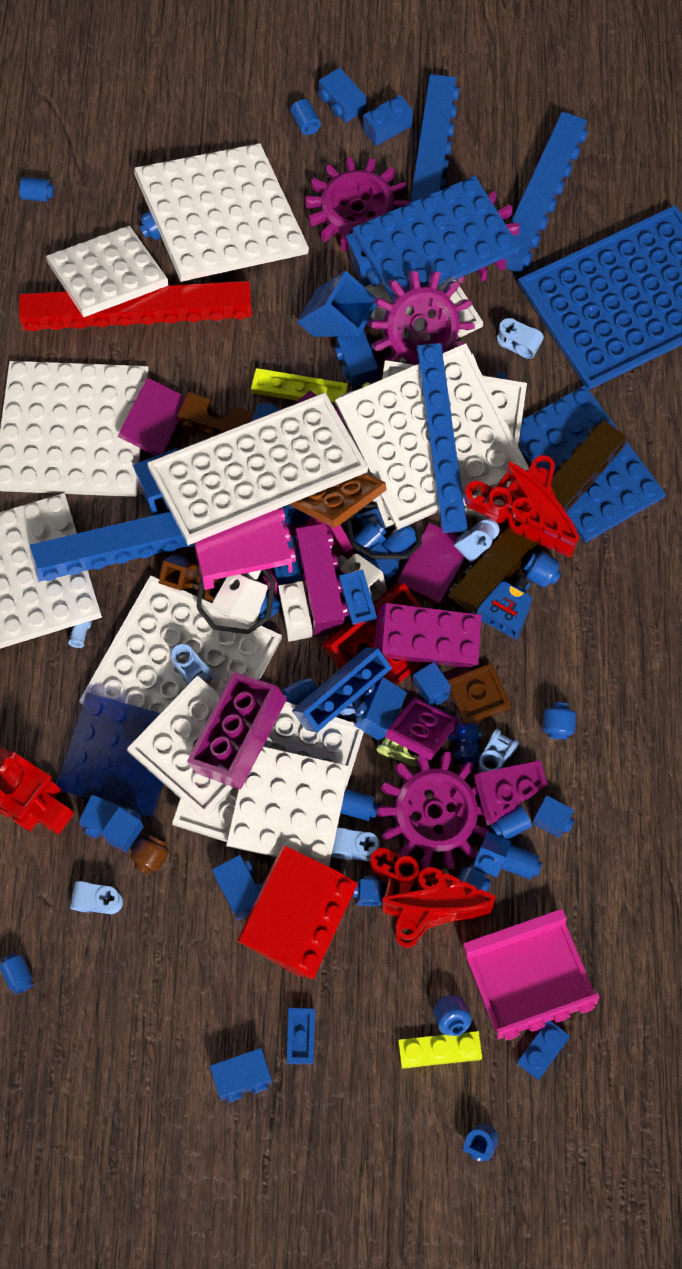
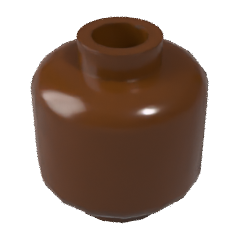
M150 833L148 836H141L130 855L131 859L136 863L134 868L145 874H148L150 870L154 872L159 871L169 854V849L166 847L167 842Z

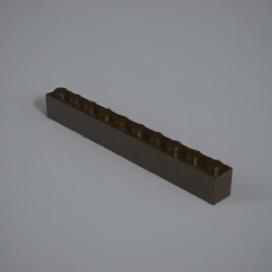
M605 420L599 426L594 425L591 428L585 442H579L572 452L573 455L569 460L564 459L557 468L558 472L552 478V490L566 513L626 446L627 436ZM513 519V521H516V523H515L516 526L519 527L521 524H523V523H521V522H519V521ZM509 527L507 530L502 529L496 536V542L492 547L480 554V560L475 566L470 565L467 568L459 584L456 582L451 586L447 593L448 604L458 612L477 614L479 606L502 581L507 582L540 542L536 543L524 537V534L522 536L511 531Z

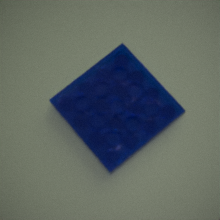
M86 693L57 786L62 792L90 799L91 795H94L123 808H129L138 814L153 818L164 783L127 751V748L161 713Z

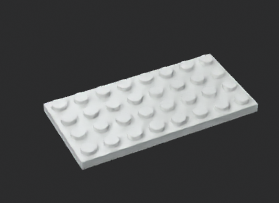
M326 393L148 462V469L187 545L368 472L366 462Z

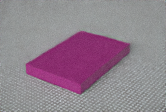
M147 378L117 437L155 456L163 454L179 422L178 414L186 397Z
M429 523L421 537L422 545L411 555L396 584L405 583L411 593L440 606L466 559L453 545L459 536L452 533L442 534L440 527Z
M414 697L387 730L385 737L431 760L456 727L459 719Z

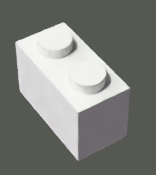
M303 581L278 586L288 642L313 637Z

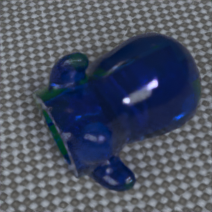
M458 724L456 732H452L448 736L450 740H457L454 759L461 766L468 762L475 765L479 761L480 744L477 739L482 736V730L475 724Z

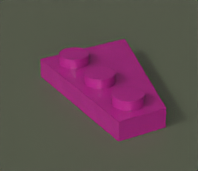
M541 760L474 775L487 825L493 824L501 816L510 812L518 804L548 785Z

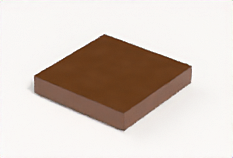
M492 663L447 680L451 685L450 695L465 727L507 711L512 707Z

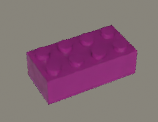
M326 524L296 528L295 534L296 554L313 636L338 632L343 627V623H346V616H348L346 604L341 602L342 590L339 579L336 578V569H338L336 554H331L332 546L334 545L331 531H327Z
M385 603L377 607L374 648H378L383 656L389 659L423 663L435 662V664L469 668L478 665L482 615Z
M233 672L187 760V763L198 775L241 790L287 700L276 685Z

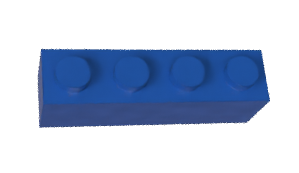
M365 647L297 705L292 712L305 730L318 733L390 671L392 667L378 648Z

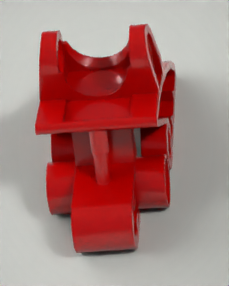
M540 455L536 457L528 472L513 462H509L507 472L495 487L481 481H472L466 486L464 501L470 509L486 515L487 518L494 520L496 523H501L507 519L509 520V528L514 533L521 536L524 534L525 538L536 543L539 541L541 545L553 550L555 547L556 552L569 558L573 555L579 535L573 522L557 501L552 490L551 481L555 464L549 456ZM540 461H546L550 465V470L548 471L541 467L536 468V464ZM476 492L480 494L476 498L472 497ZM513 519H515V520H517V521H519V522H521V523H523V524H521V525L518 527V526L515 525L516 521H513Z
M0 747L1 814L8 818L13 817L12 819L18 825L29 832L33 830L37 823H40L57 835L62 832L74 815L73 811L55 799L61 789L50 781L52 777L12 750L9 752Z
M378 848L371 855L372 872L388 881L385 896L382 899V912L398 918L395 938L401 947L411 948L415 946L429 928L444 923L475 920L489 916L492 912L496 896L484 890H477V887L464 881L460 882V879L447 873L443 874V871L437 868L427 867L420 872L418 871V863L413 857L402 856L386 848ZM383 858L387 859V864H383L382 867L378 866V861H382ZM391 867L394 868V874L391 873ZM402 872H409V873H411V875L405 876V875H402L401 873H402ZM429 874H434L435 878L429 877ZM394 884L400 889L397 895H393ZM414 887L418 888L417 891L412 892ZM410 929L414 933L406 935L402 933V930ZM400 938L403 940H414L410 943H405Z

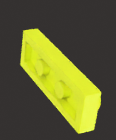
M479 1031L462 1033L458 1036L439 1035L399 1040L401 1068L482 1060Z

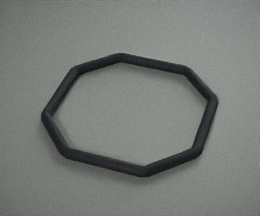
M368 503L363 508H377L376 503ZM358 512L346 520L351 546L371 559H407L422 545L420 530L416 521L413 523L417 544L406 554H372L354 541L350 519Z
M267 569L261 570L271 583L266 616L249 629L220 626L212 622L201 607L204 585L200 576L196 607L212 629L250 634L270 619L276 583Z

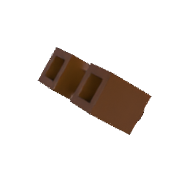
M188 392L178 414L180 427L190 433L197 432L207 438H211L250 423L254 413L232 406L225 418L214 419L210 417L212 412L210 399Z
M172 554L163 562L158 583L180 591L184 588L199 590L201 576L199 564L197 561ZM227 577L214 579V588L203 590L205 593L204 599L214 601Z

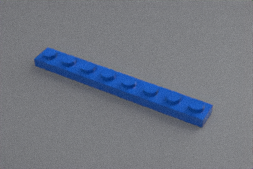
M441 343L418 345L417 355L442 534L467 531Z

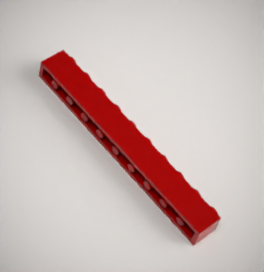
M250 281L166 286L86 317L82 316L67 292L19 294V319L23 330L37 331L39 329L60 330L72 327L81 329L89 326L106 327L108 325L129 326L142 323L150 325L159 322L176 323L177 321L198 322L211 319L219 321L229 318L245 319L246 317H252Z

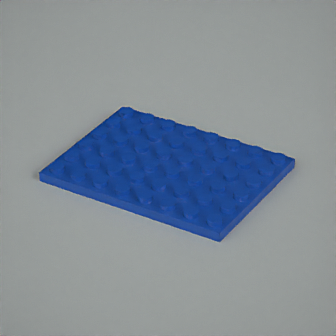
M676 205L518 279L519 287L588 390L682 345V213Z

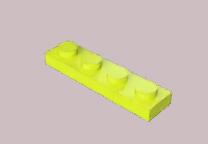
M256 368L251 392L299 401L310 390L316 395L326 393L333 407H337L335 400L338 399L339 395L347 393L348 383Z

